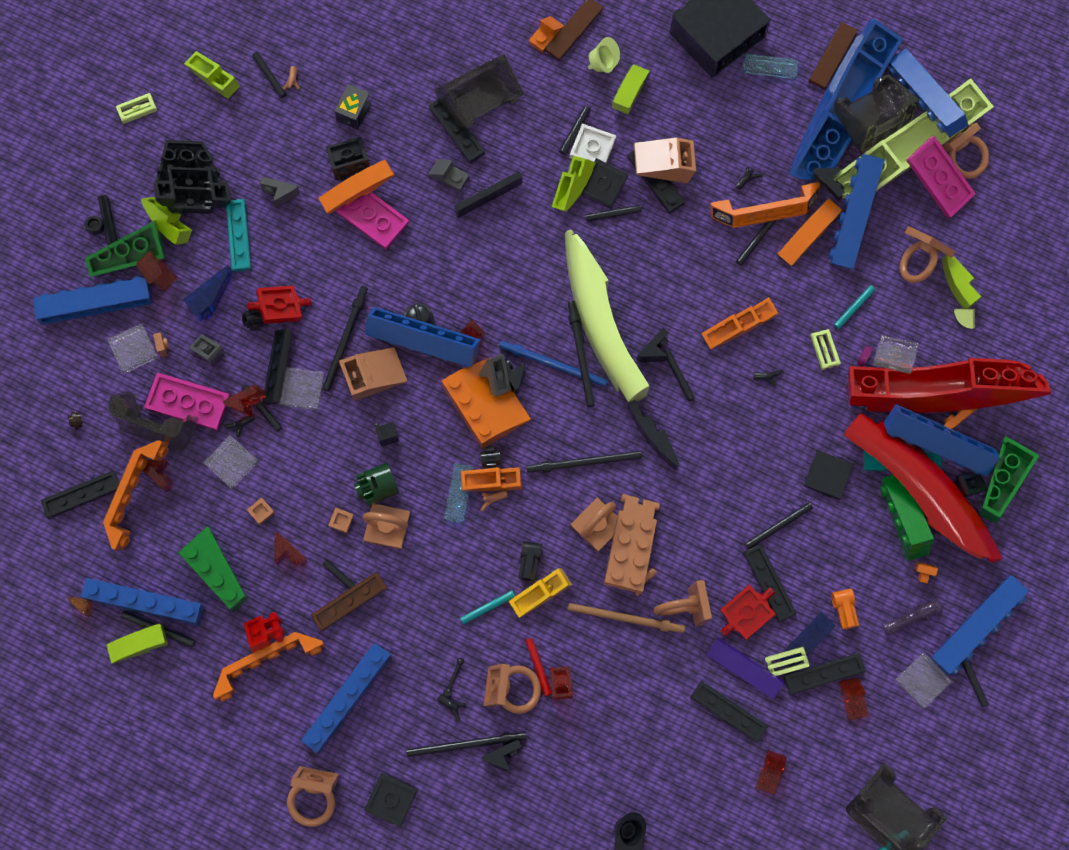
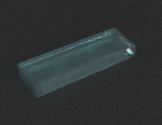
M744 53L742 73L792 79L797 77L798 60Z
M454 463L444 521L464 523L469 491H462L461 471L473 470V466Z

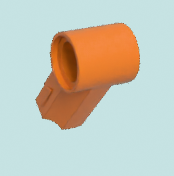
M850 588L832 592V603L834 608L837 609L841 629L858 627L859 623L854 607L855 596L853 590Z

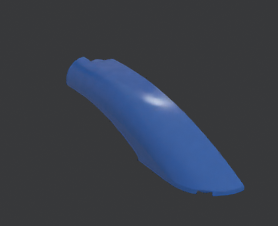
M876 19L867 22L862 33L856 37L837 69L805 132L789 175L802 180L816 179L812 175L815 168H834L855 135L858 123L877 83L903 38Z

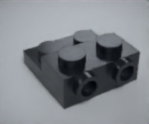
M361 137L326 146L335 180L340 179L344 181L350 176L370 167Z

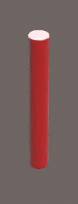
M529 638L525 642L546 697L551 695L552 691L533 638Z

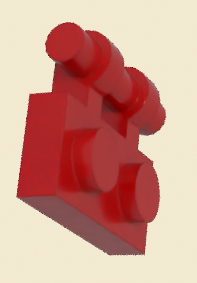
M276 612L270 613L266 619L261 615L244 623L252 653L270 646V640L273 638L277 642L283 641L284 631L280 626L281 620Z

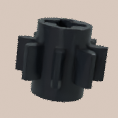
M259 309L247 310L242 314V323L245 327L250 328V331L259 330V327L264 325Z
M494 446L485 447V452H480L482 467L487 466L488 469L501 465L500 450L494 451Z

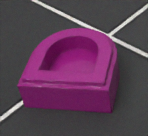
M869 346L864 347L857 365L865 366L873 348Z

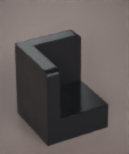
M393 422L378 426V423L374 424L381 447L399 441Z

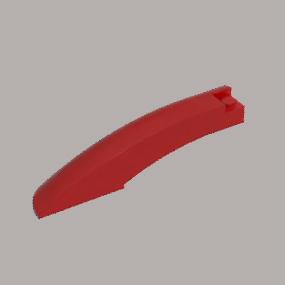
M969 358L961 362L914 368L849 366L847 379L849 405L867 406V411L891 412L895 404L914 413L979 409L1049 395L1051 389L1042 374L1038 375L1031 370V366L1014 360Z
M862 413L859 414L848 427L844 436L876 458L904 485L928 518L927 524L969 554L979 559L988 558L987 560L992 563L1001 561L1003 557L988 529L953 481L917 446L906 443L904 439L898 436L896 438L890 436L886 431L883 421L876 424L871 418Z

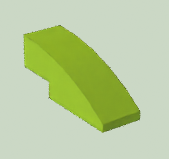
M197 51L184 63L195 75L227 99L240 87L235 77L222 70L220 65Z
M633 64L613 100L612 108L629 115L650 71Z
M573 155L568 173L562 172L552 204L553 208L567 212L587 185L596 162Z
M155 197L142 198L141 203L152 222L156 220L158 230L175 245L188 243L192 229L179 221L180 213H171L166 206L156 202Z
M944 255L942 264L949 287L963 309H970L981 298V295L970 285L974 277L954 256L951 258Z
M157 624L119 638L107 644L111 664L168 645L163 625Z

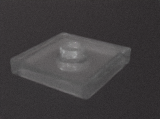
M139 324L107 339L123 374L158 358L143 324Z
M882 335L873 365L911 374L919 344Z
M286 367L280 405L318 410L324 372Z
M230 435L203 463L233 489L259 461Z
M924 652L895 679L922 709L929 705L952 682Z

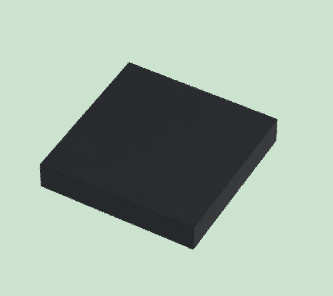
M596 158L594 169L582 193L612 208L629 175Z
M817 450L803 486L840 500L853 464Z
M381 773L364 810L401 827L418 789Z

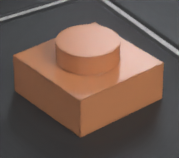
M161 332L153 334L160 357L168 356L167 349H170L168 339L164 338Z
M262 497L247 509L259 525L275 514Z
M335 508L328 526L347 534L354 514Z

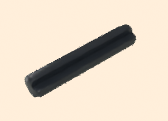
M101 195L98 197L107 244L109 245L117 241V235L109 198L107 195Z

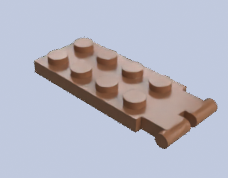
M622 494L620 501L624 502L622 511L619 510L604 585L642 594L657 522L653 517L655 510H659L660 503L643 499L641 505L638 504L639 498Z

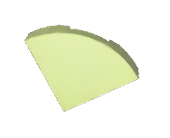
M954 309L956 319L961 325L970 329L975 328V309Z

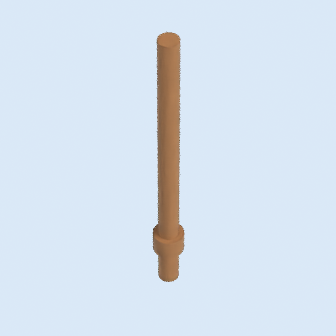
M569 603L568 611L659 628L663 632H668L669 630L684 633L685 631L684 625L670 623L669 620L662 619V621L573 603Z

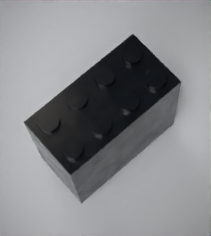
M689 0L685 7L679 8L673 13L670 34L711 78H714L766 37L771 19L753 0Z

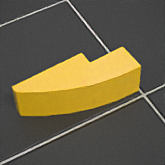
M558 568L518 594L509 603L518 617L521 618L569 588L572 583L563 569Z

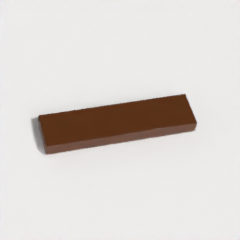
M586 0L545 48V52L560 61L603 11V6L594 0Z
M841 22L808 81L809 83L825 90L856 35L857 29Z
M376 571L312 613L311 616L322 632L388 588Z

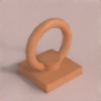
M978 123L970 124L942 145L965 179H973L980 176L986 170L989 163V151L986 144L979 137L974 136L981 129ZM969 142H972L980 149L982 160L976 170L968 172L958 166L956 152L967 146Z
M908 226L905 233L918 240V242L912 244L903 254L900 261L901 276L909 283L921 282L934 271L938 260L937 251L951 258L956 251L935 238ZM918 249L929 253L930 261L926 269L919 275H910L907 265L912 254Z
M596 498L570 524L597 552L613 538L617 515L613 513L616 504L609 502L605 505L599 498Z
M373 503L370 512H366L362 516L363 521L367 523L363 541L402 550L406 530L408 529L410 511Z
M704 580L696 581L688 588L689 596H687V599L660 604L654 608V614L665 616L689 611L690 614H693L695 627L706 624L712 619Z
M508 664L488 667L483 706H503L512 713L522 714L532 710L537 705L541 696V684L537 675L531 669L524 666L510 667ZM513 674H523L532 682L533 695L525 705H513L506 698L510 689V680L508 678Z
M299 766L292 777L290 786L293 787L287 797V808L291 817L299 824L307 827H316L327 822L335 809V798L332 790L338 782L339 774ZM302 789L308 793H323L325 795L327 808L320 817L314 819L306 818L297 811L295 799Z

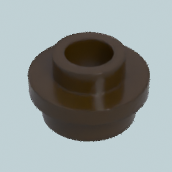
M72 411L71 416H68L69 426L74 427V430H78V428L82 427L80 412L75 413Z

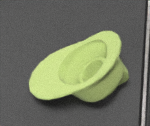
M605 37L589 53V69L610 73L620 60V50L614 39Z

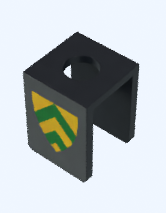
M348 84L334 110L336 121L358 130L371 105V102L367 100L369 93Z

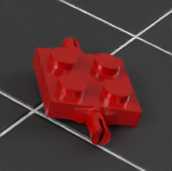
M294 286L257 288L258 302H247V310L259 309L264 324L301 321L300 306H311L310 298L299 299Z
M750 584L720 609V612L726 617L728 622L720 630L721 634L724 633L723 636L726 637L735 630L745 640L752 636L776 615L767 602L768 599L776 594L774 590L770 587L761 595Z

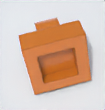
M916 561L915 570L920 572L919 582L928 583L929 575L936 576L938 568L935 565Z

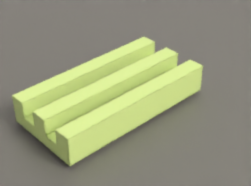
M150 93L116 106L123 124L157 111ZM148 100H149V102H147V103H144V104H142V105H137V104H140V103H142V102H145V101H148ZM132 107V109L122 112V110Z
M829 329L812 333L810 337L821 370L840 366L841 363ZM823 335L826 336L834 362H831ZM816 337L819 338V341H820V344H821V347H822L824 356H825V358H826L827 364H825V361H824V358H823V355H822V352H821V350H820V347H819V344H818V341H817V338H816Z
M804 646L765 657L768 669L775 676L810 666ZM800 652L802 654V656L791 658L772 664L771 662L772 660H776ZM804 660V663L774 671V668Z

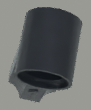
M523 541L518 579L535 581L542 544Z

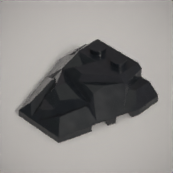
M166 140L154 182V193L156 202L166 206L171 213L209 214L213 211V208H222L231 203L229 186L226 181L223 182L221 179L219 168L214 167L212 163L213 158L203 141Z

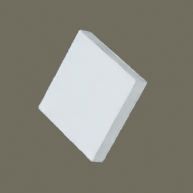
M582 124L569 158L572 159L574 155L593 162L598 158L607 163L617 135Z

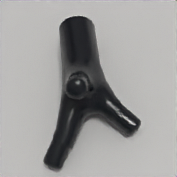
M746 167L744 176L735 186L740 190L752 179L760 178L763 175L753 174L754 170L751 169L749 171L750 168Z
M783 370L754 372V380H767L773 386H776L772 378L778 376Z
M250 413L234 423L225 424L224 427H236V437H240L243 427L255 420V418Z
M440 694L437 700L449 708L456 721L460 722L457 710L458 707H465L466 704L454 702L445 695Z

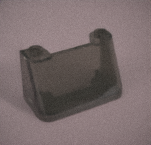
M505 54L491 59L434 89L437 97L460 127L464 126L465 129L475 124L474 121L478 117L505 103L511 105L518 102V97L524 94Z
M887 74L877 78L873 83L872 92L851 103L848 97L839 98L834 105V111L856 148L861 152H865L910 123L920 99Z
M127 391L111 395L108 406L109 412L120 430L150 442L158 440L169 442L168 449L177 452L184 451L189 447L198 421L197 417L187 415L184 420L168 418L163 424L140 416L143 407L136 403L135 398L137 394Z
M883 763L846 806V812L887 850H924L947 820V817L936 808L929 807L925 811L893 784L896 781L895 772Z

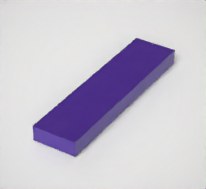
M718 637L706 654L772 699H774L784 684L783 680Z

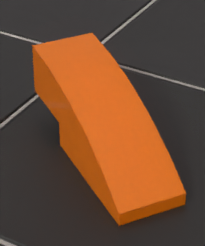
M520 467L461 471L462 491H509L523 489Z

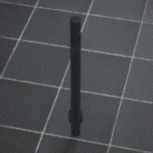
M361 286L357 298L352 303L353 309L322 388L324 391H330L340 364L339 361L342 359L359 311L363 309L365 304L364 298L368 290L365 286Z
M569 301L570 315L568 318L573 329L587 407L595 406L579 325L581 323L580 315L577 314L575 301Z
M641 451L557 462L542 461L541 464L526 465L527 473L540 471L547 473L555 469L640 459Z
M506 732L501 733L502 735L410 748L406 749L407 757L501 743L508 745L516 740H527L526 732L513 734Z

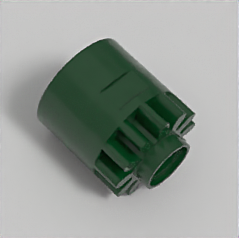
M387 462L356 475L358 483H355L354 487L359 499H365L368 506L399 494Z

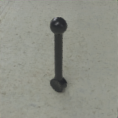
M461 657L457 659V666L449 685L443 691L446 697L451 695L450 690L460 666L464 664V659Z

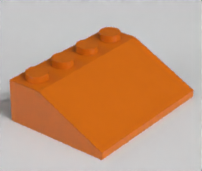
M487 359L473 364L472 367L461 369L442 380L445 392L482 449L531 420L512 389L499 396H492L488 377L479 376Z

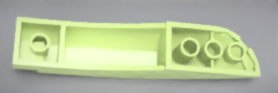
M971 78L949 94L950 98L966 114L968 126L994 107ZM924 112L897 132L880 141L864 153L885 159L876 191L910 169L911 167L906 159L931 136H935L940 144L943 145L961 131L949 138L945 132L941 133L939 131L937 123L935 121L932 122L928 118L927 112ZM856 160L844 168L833 180L834 182L839 181L843 185L845 191L843 199H845L847 194L851 193L852 187H849L851 177L855 176L857 169L854 168Z
M568 230L565 232L568 275L583 329L598 361L617 392L621 390L628 402L634 400L638 402L647 397L649 384L628 353L616 327L607 295L608 279L582 239L577 234H574L572 230Z

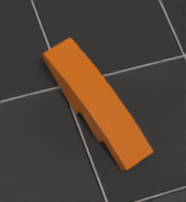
M383 160L333 187L320 196L319 200L326 213L331 214L342 205H349L362 195L367 196L395 175L388 162Z
M828 198L786 243L778 255L793 266L803 253H806L812 244L821 237L843 210Z
M768 297L753 307L750 306L736 315H731L701 334L712 350L779 315Z

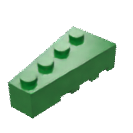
M156 220L88 255L85 261L90 277L164 259L166 254Z
M1007 436L1004 437L998 454L1000 459L994 466L980 511L981 516L996 525L1040 456Z
M894 475L884 477L879 487L882 497H885L887 509L891 514L906 560L910 561L928 556L934 538L920 506Z
M207 526L178 553L234 613L248 601V598L213 532Z

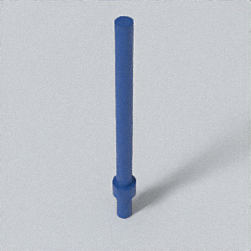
M501 341L499 348L512 352V355L523 356L582 378L579 369L523 349L521 345H513L505 341ZM589 373L590 382L606 387L608 380Z

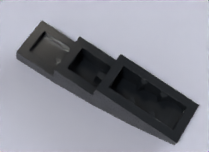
M636 400L629 402L628 410L648 444L674 470L678 469L679 462L665 429L657 432L651 416H642Z

